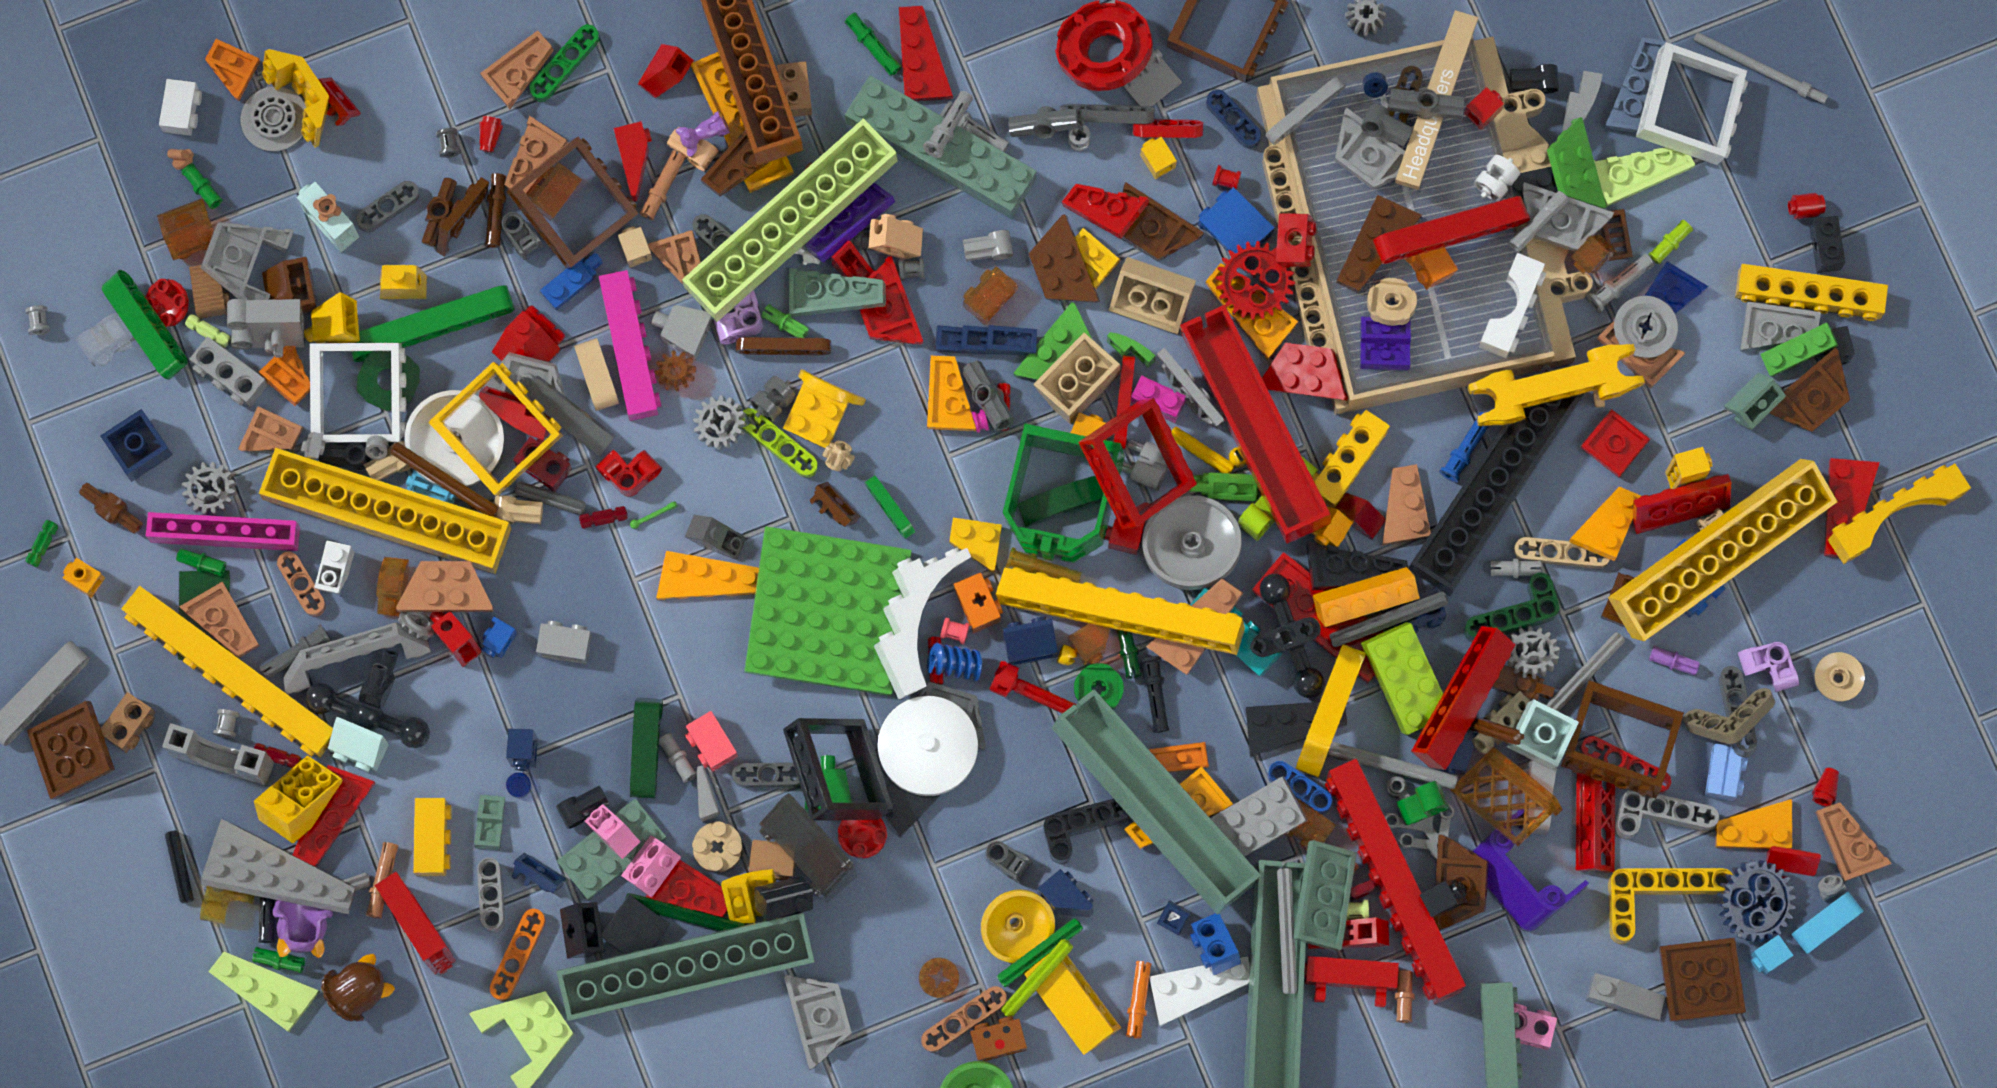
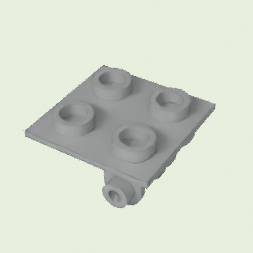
M1158 49L1152 50L1150 60L1145 69L1134 80L1123 86L1139 106L1152 107L1182 84V81L1161 58L1163 55Z

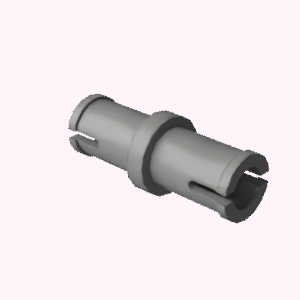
M1513 558V561L1491 560V567H1501V569H1491V576H1513V578L1533 576L1536 573H1541V569L1530 568L1541 567V560L1518 561V558Z
M671 733L662 736L659 739V744L668 756L669 764L671 766L674 765L684 783L694 779L697 773L687 760L686 752L684 750L681 751Z

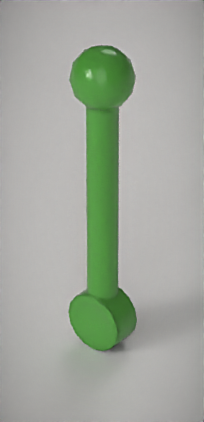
M676 501L639 520H632L630 527L637 529L640 524L668 510L678 507Z

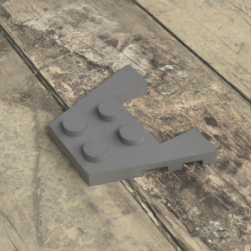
M218 222L200 268L238 299L269 300L270 294L248 285V279L261 244L263 243L285 253L294 230L273 229V227L256 228L243 224Z

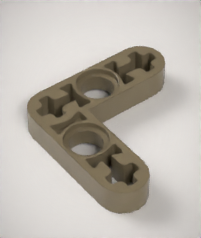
M1761 688L1753 692L1729 717L1701 709H1693L1683 716V722L1690 733L1722 743L1734 744L1739 742L1773 708L1775 699L1770 689Z

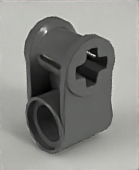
M509 212L503 217V231L523 260L527 259V255L535 249L544 247L536 233L530 229L520 214ZM517 221L520 225L516 230H510L507 228L508 223Z
M1001 841L991 842L985 851V859L990 865L1019 884L1022 882L1021 877L1028 866H1032L1034 863L1030 858ZM994 847H998L1003 851V857L995 860L990 856L989 851ZM1021 863L1018 869L1014 871L1017 865Z

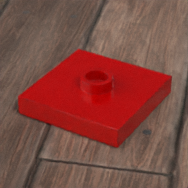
M1611 409L1580 448L1620 478L1650 439Z

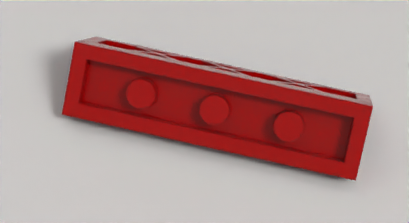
M1577 773L1576 871L1597 870L1608 873L1615 872V785L1606 782V790H1604L1602 781H1596L1591 776ZM1602 803L1606 806L1605 815L1602 812ZM1602 828H1604L1605 831H1606V839H1605V840H1604L1603 837L1601 836V829H1602ZM1602 852L1606 856V865H1601Z

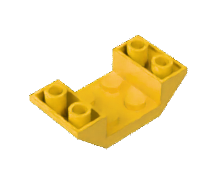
M271 49L266 50L263 61V78L267 84H272L275 90L292 82L294 91L298 95L301 94L305 99L306 108L304 109L301 133L307 142H311L315 148L318 147L327 116L328 93L303 57Z

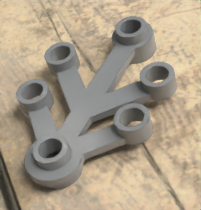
M1392 777L1388 781L1386 791L1391 797L1399 798L1400 800L1410 797L1406 791L1407 784L1403 778ZM1398 782L1402 788L1394 790L1392 784ZM1448 804L1451 815L1444 816L1442 812L1439 813L1441 817L1439 833L1432 826L1433 816L1405 826L1403 819L1395 813H1388L1385 819L1386 821L1388 817L1396 819V824H1388L1390 829L1398 827L1424 832L1429 840L1414 838L1410 833H1403L1399 838V845L1404 849L1412 847L1429 850L1431 855L1437 859L1438 835L1442 834L1448 837L1450 820L1455 810L1453 806ZM1409 837L1411 844L1404 845L1402 838Z

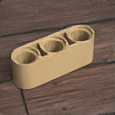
M595 338L574 345L595 410L599 411L619 404L598 339Z

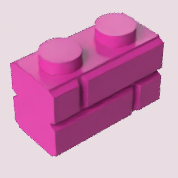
M1142 375L1131 396V404H1135L1139 400L1154 398L1160 406L1164 419L1172 423H1176L1186 401V395L1179 392L1174 393L1172 389Z

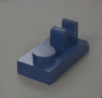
M525 852L513 863L515 870L512 878L516 879L520 873L524 874L526 877L524 886H528L533 881L543 891L554 894L563 886L566 880L565 877Z

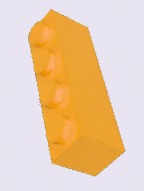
M1407 567L1313 595L1317 616L1325 627L1420 599L1415 576Z

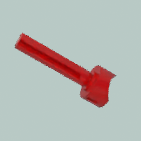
M1005 661L1000 662L995 678L989 688L991 692L1005 698L1013 690L1060 713H1064L1075 704L1023 679H1019L1017 674L1019 668Z

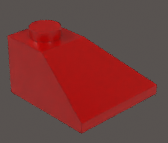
M522 311L506 327L493 348L492 354L501 362L509 352L550 362L561 349L540 325Z

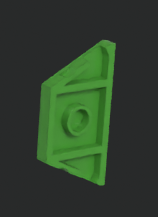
M1579 117L1571 121L1572 125L1558 136L1556 142L1550 145L1547 149L1558 191L1563 192L1567 197L1603 209L1607 207L1583 118Z
M1070 303L1038 342L1036 354H1029L1014 372L1016 378L1023 377L1037 381L1083 333L1091 338L1075 303Z

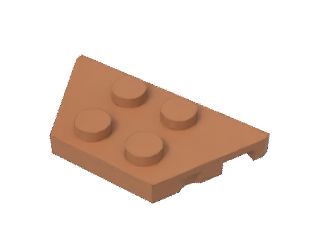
M421 561L397 604L396 610L397 612H493V606L471 561Z

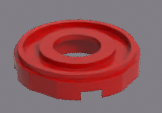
M1098 0L1083 5L1062 23L1057 33L1058 41L1055 53L1062 71L1077 86L1092 91H1108L1130 83L1145 69L1152 54L1153 39L1146 19L1130 4L1115 0V3L1101 4ZM1111 35L1122 41L1123 51L1111 61L1098 63L1091 61L1089 58V47L1097 38Z

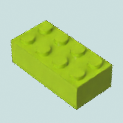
M1405 622L1362 642L1361 645L1401 733L1409 735L1425 727L1443 692L1412 624Z

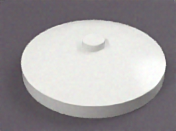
M449 390L439 392L422 401L412 412L406 425L405 447L465 486L475 485L481 481L478 476L428 423L461 391ZM474 394L445 421V424L491 473L502 455L504 445L503 427L498 415L479 396ZM416 471L421 477H423L428 482L439 486L429 478L425 477L424 475Z
M935 696L912 698L898 705L885 719L878 738L879 759L887 776L901 789L920 796L941 795L958 787L971 773L978 753L976 730L969 716L955 703Z

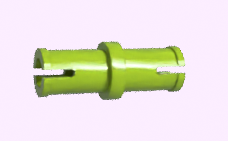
M1682 219L1669 234L1666 233L1662 237L1663 240L1649 252V257L1660 265L1673 250L1676 251L1680 247L1679 244L1693 231L1691 225Z

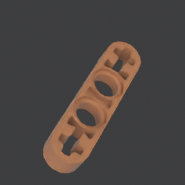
M998 986L988 988L926 1030L921 1037L923 1048L930 1053L937 1052L999 1011L1006 1003L1005 991ZM992 992L996 995L1000 993L1002 995L1000 997L1001 1003L997 1005L995 1002H992L988 1005V1008L991 1010L986 1012L984 1005L979 1000L983 998L986 1003L991 999L990 994ZM969 1007H980L982 1011L981 1016L978 1019L969 1018L967 1015ZM950 1020L959 1021L961 1024L960 1031L957 1033L948 1032L946 1029L947 1023ZM942 1027L944 1034L949 1039L944 1041L942 1036L937 1040L938 1045L936 1047L932 1044L928 1046L926 1044L928 1042L927 1036L930 1034L933 1037L940 1034V1031L937 1029Z

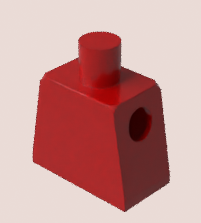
M451 611L446 614L444 612H432L429 618L434 623L431 628L462 667L482 653L474 638Z

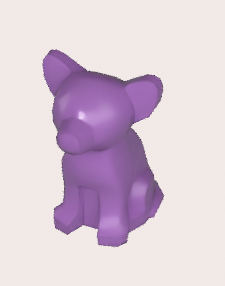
M717 111L711 118L701 122L695 129L680 127L676 129V133L680 135L682 145L687 148V155L692 157L697 151L699 140L714 136L722 137L730 133V129L722 114Z

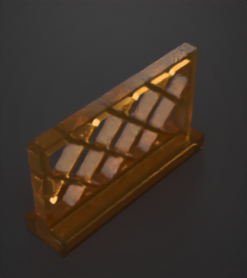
M1495 747L1486 753L1457 782L1455 789H1450L1456 797L1517 847L1551 814L1557 816L1563 810L1558 799ZM1486 765L1492 768V776L1479 777L1480 771ZM1496 781H1508V789L1496 790ZM1491 782V791L1479 792V783ZM1474 784V793L1463 794L1460 792L1466 785ZM1524 794L1525 803L1512 804L1513 795ZM1508 795L1507 805L1495 806V797ZM1491 797L1489 807L1478 806V799ZM1540 807L1543 810L1537 817H1529V808ZM1524 809V818L1512 819V810ZM1507 811V820L1496 821L1495 812ZM1524 824V830L1515 837L1511 833V826Z

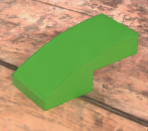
M1113 332L1107 335L1106 342L1122 357L1132 352L1147 368L1155 362L1156 355L1137 341Z

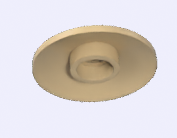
M1831 653L1822 658L1815 669L1814 677L1818 690L1826 698L1833 701L1843 702L1854 698L1864 685L1865 674L1862 665L1855 657L1847 653ZM1834 675H1840L1842 682L1837 683L1834 680Z

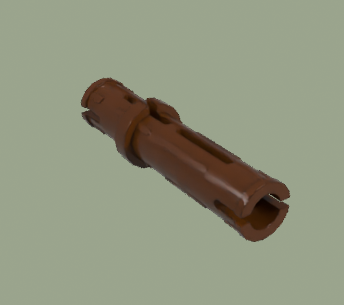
M500 173L491 174L490 194L487 195L489 208L485 246L490 248H499L501 245L503 206L506 203V196H504L506 175Z

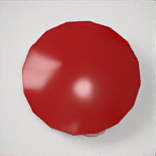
M161 278L148 289L145 298L166 327L175 326L184 319L188 311L189 299L186 290L180 283L175 280Z
M881 818L879 820H842L838 827V841L842 849L850 856L856 858H870L878 854L887 840V828Z

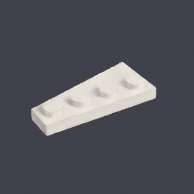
M1248 956L1240 958V965L1217 975H1213L1210 967L1205 969L1203 965L1150 976L1149 980L1159 1027L1248 985L1250 969Z

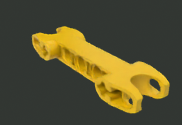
M1634 344L1606 345L1594 348L1587 352L1589 362L1515 380L1512 370H1504L1492 373L1481 380L1469 384V394H1487L1495 402L1493 410L1478 416V426L1515 423L1526 418L1523 408L1594 390L1598 391L1600 400H1608L1620 397L1629 391L1643 386L1645 383L1643 376H1625L1617 368L1618 361L1634 354V351H1636Z

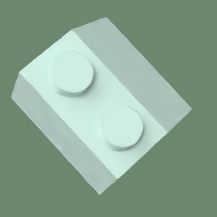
M337 717L328 749L333 753L332 757L343 763H346L347 760L356 763V768L368 773L370 769L377 772L389 744L382 735Z

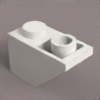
M326 541L315 589L336 594L340 593L348 578L355 553L351 546Z

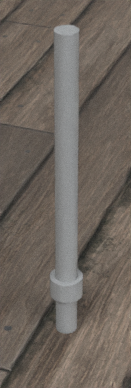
M1699 32L1696 33L1693 41L1798 91L1797 94L1806 98L1808 96L1822 104L1828 98V95L1812 88L1811 84L1793 79Z

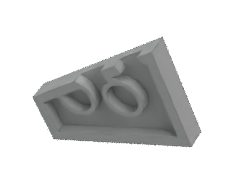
M1747 302L1740 351L1781 344L1819 326L1821 312Z

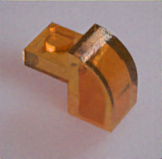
M384 557L377 582V614L399 616L401 613L397 612L396 607L408 583V559Z

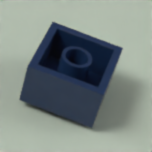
M142 408L100 435L131 482L173 455Z

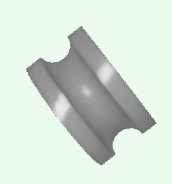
M379 435L369 437L366 441V455L373 459L386 457L388 453L387 439Z

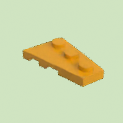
M1792 799L1719 820L1716 824V848L1769 849L1772 846L1792 849Z

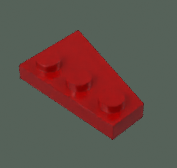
M1075 184L1062 200L1063 207L1121 239L1149 204V199L1143 196H1139V198L1131 197L1127 193L1118 192V194L1105 192L1102 188Z
M680 859L652 898L646 895V898L722 918L727 913L722 887Z

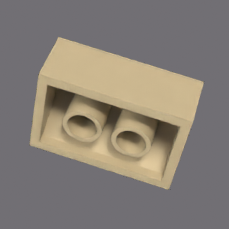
M1127 257L1120 270L1108 311L1178 334L1196 280Z
M1083 333L1033 385L1052 409L1071 425L1076 420L1079 412L1083 413L1121 374L1120 364L1087 334Z

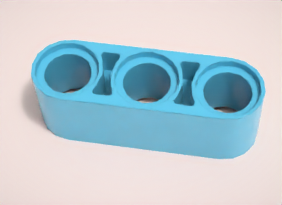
M1848 891L1791 935L1805 953L1808 954L1859 916L1864 910Z

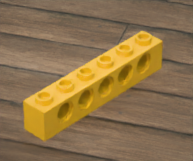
M1741 264L1738 270L1735 298L1741 299L1744 303L1759 301L1765 302L1768 305L1790 306L1789 308L1802 310L1804 308L1813 309L1815 312H1821V314L1833 312L1838 313L1840 317L1851 318L1854 315L1861 316L1866 321H1877L1885 313L1888 285ZM1757 283H1765L1768 286V290H1759ZM1788 286L1792 289L1793 293L1790 295L1784 294L1781 287ZM1811 289L1815 291L1817 297L1809 298L1805 290ZM1830 294H1838L1841 297V301H1833L1830 298ZM1854 297H1862L1865 300V305L1856 304Z

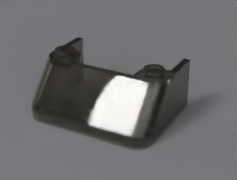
M787 793L759 823L760 834L768 842L772 839L778 843L812 883L810 887L813 893L818 898L822 895L826 903L831 901L857 877L854 864L814 820H811L810 815L791 794Z

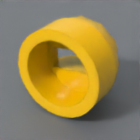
M1233 448L1229 453V461L1234 464L1235 468L1244 467L1246 465L1244 458L1240 462L1235 454L1238 451L1243 458L1239 448Z
M1063 644L1057 658V663L1067 666L1075 662L1074 658L1077 657L1075 649Z

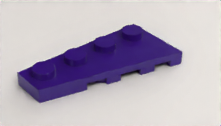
M873 183L810 239L805 245L808 252L824 263L848 240L850 241L868 226L872 219H876L894 204L893 196L876 183Z

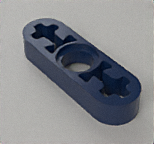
M1220 89L1212 90L1206 100L1208 110L1243 147H1256L1261 139L1260 129L1224 91ZM1213 97L1216 99L1222 98L1221 104L1226 109L1223 115L1220 114L1223 108L1219 104L1212 105ZM1231 113H1236L1240 116L1241 120L1238 124L1232 125L1228 123L1227 116ZM1244 123L1247 124L1244 129L1249 134L1255 133L1254 141L1252 139L1245 140L1246 134L1241 129Z

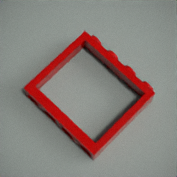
M1154 398L1139 400L1078 442L1122 529L1139 526L1197 485L1193 473L1182 455V450L1177 445L1171 428L1166 423L1160 406ZM1142 415L1177 485L1138 512L1103 441Z
M394 872L377 883L375 887L424 963L435 975L437 973L442 975L448 972L447 970L453 967L452 964L456 960L400 875Z

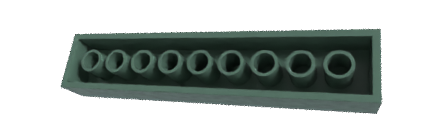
M802 912L767 922L761 921L557 970L556 973L567 1020L570 1021L813 963L815 960L804 913Z

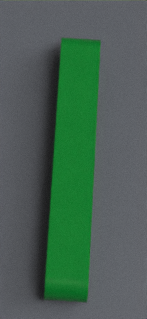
M497 286L359 331L360 341L356 343H402V348H406L513 312L515 307L508 286ZM351 351L354 362H362L373 351Z

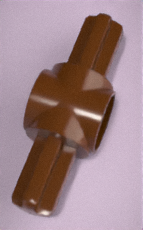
M452 178L443 179L438 196L433 197L427 206L428 213L425 221L428 224L422 238V243L426 246L434 247L439 236L438 225L444 216L448 217L451 214L454 205L451 200L457 186V181ZM438 208L445 209V213L442 216H434L433 213Z
M90 483L82 485L79 494L95 505L94 512L111 525L119 523L133 534L140 531L143 525L142 521L127 511V504L111 492L103 494Z

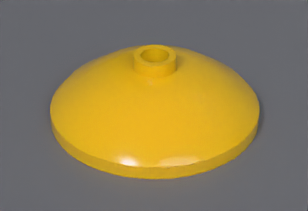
M1021 889L1011 890L996 897L986 908L981 921V936L986 948L996 958L1009 963L1016 962L1051 936L1055 930L1054 914L1045 899L1037 893ZM1012 918H1017V921L1014 924H1010V920Z

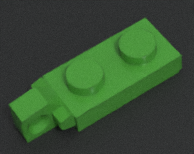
M1209 472L1203 473V475H1193L1197 485L1189 490L1202 492V495H1206L1210 499L1256 501L1258 486L1253 476L1249 474Z

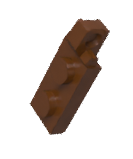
M1504 665L1499 678L1492 686V689L1513 696L1521 691L1530 701H1538L1539 697L1551 700L1555 691L1554 687L1543 684L1545 679L1539 678V676L1533 679L1531 674L1523 678L1522 671L1515 674L1514 668Z

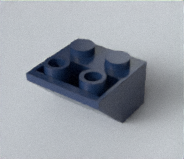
M1037 617L1031 620L1032 623L1022 624V622H1013L1007 624V628H1003V640L1008 663L1016 666L1058 657L1052 619L1046 620V617Z
M1059 869L1038 887L1037 894L1045 899L1054 915L1090 917L1093 914L1094 900L1085 890L1080 892L1076 885V879L1069 871L1064 873Z

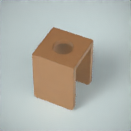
M753 840L749 871L773 869L775 879L777 880L794 878L797 845Z

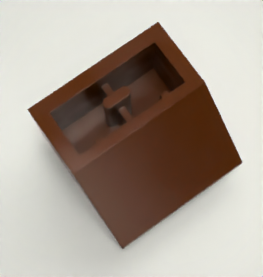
M307 257L282 261L262 272L265 292L270 294L269 300L300 299L303 314L312 312L318 307L311 264Z

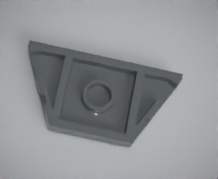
M929 682L916 697H940L959 706L969 716L975 727L978 749L985 751L986 745L977 696Z

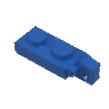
M594 253L586 260L582 258L574 266L565 269L544 286L540 293L555 310H558L594 280L593 278L597 275L595 270L603 264L602 259L597 253Z

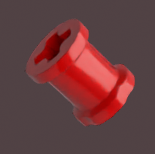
M1218 165L1212 186L1221 185L1231 189L1234 187L1237 190L1242 172L1226 170L1221 165Z

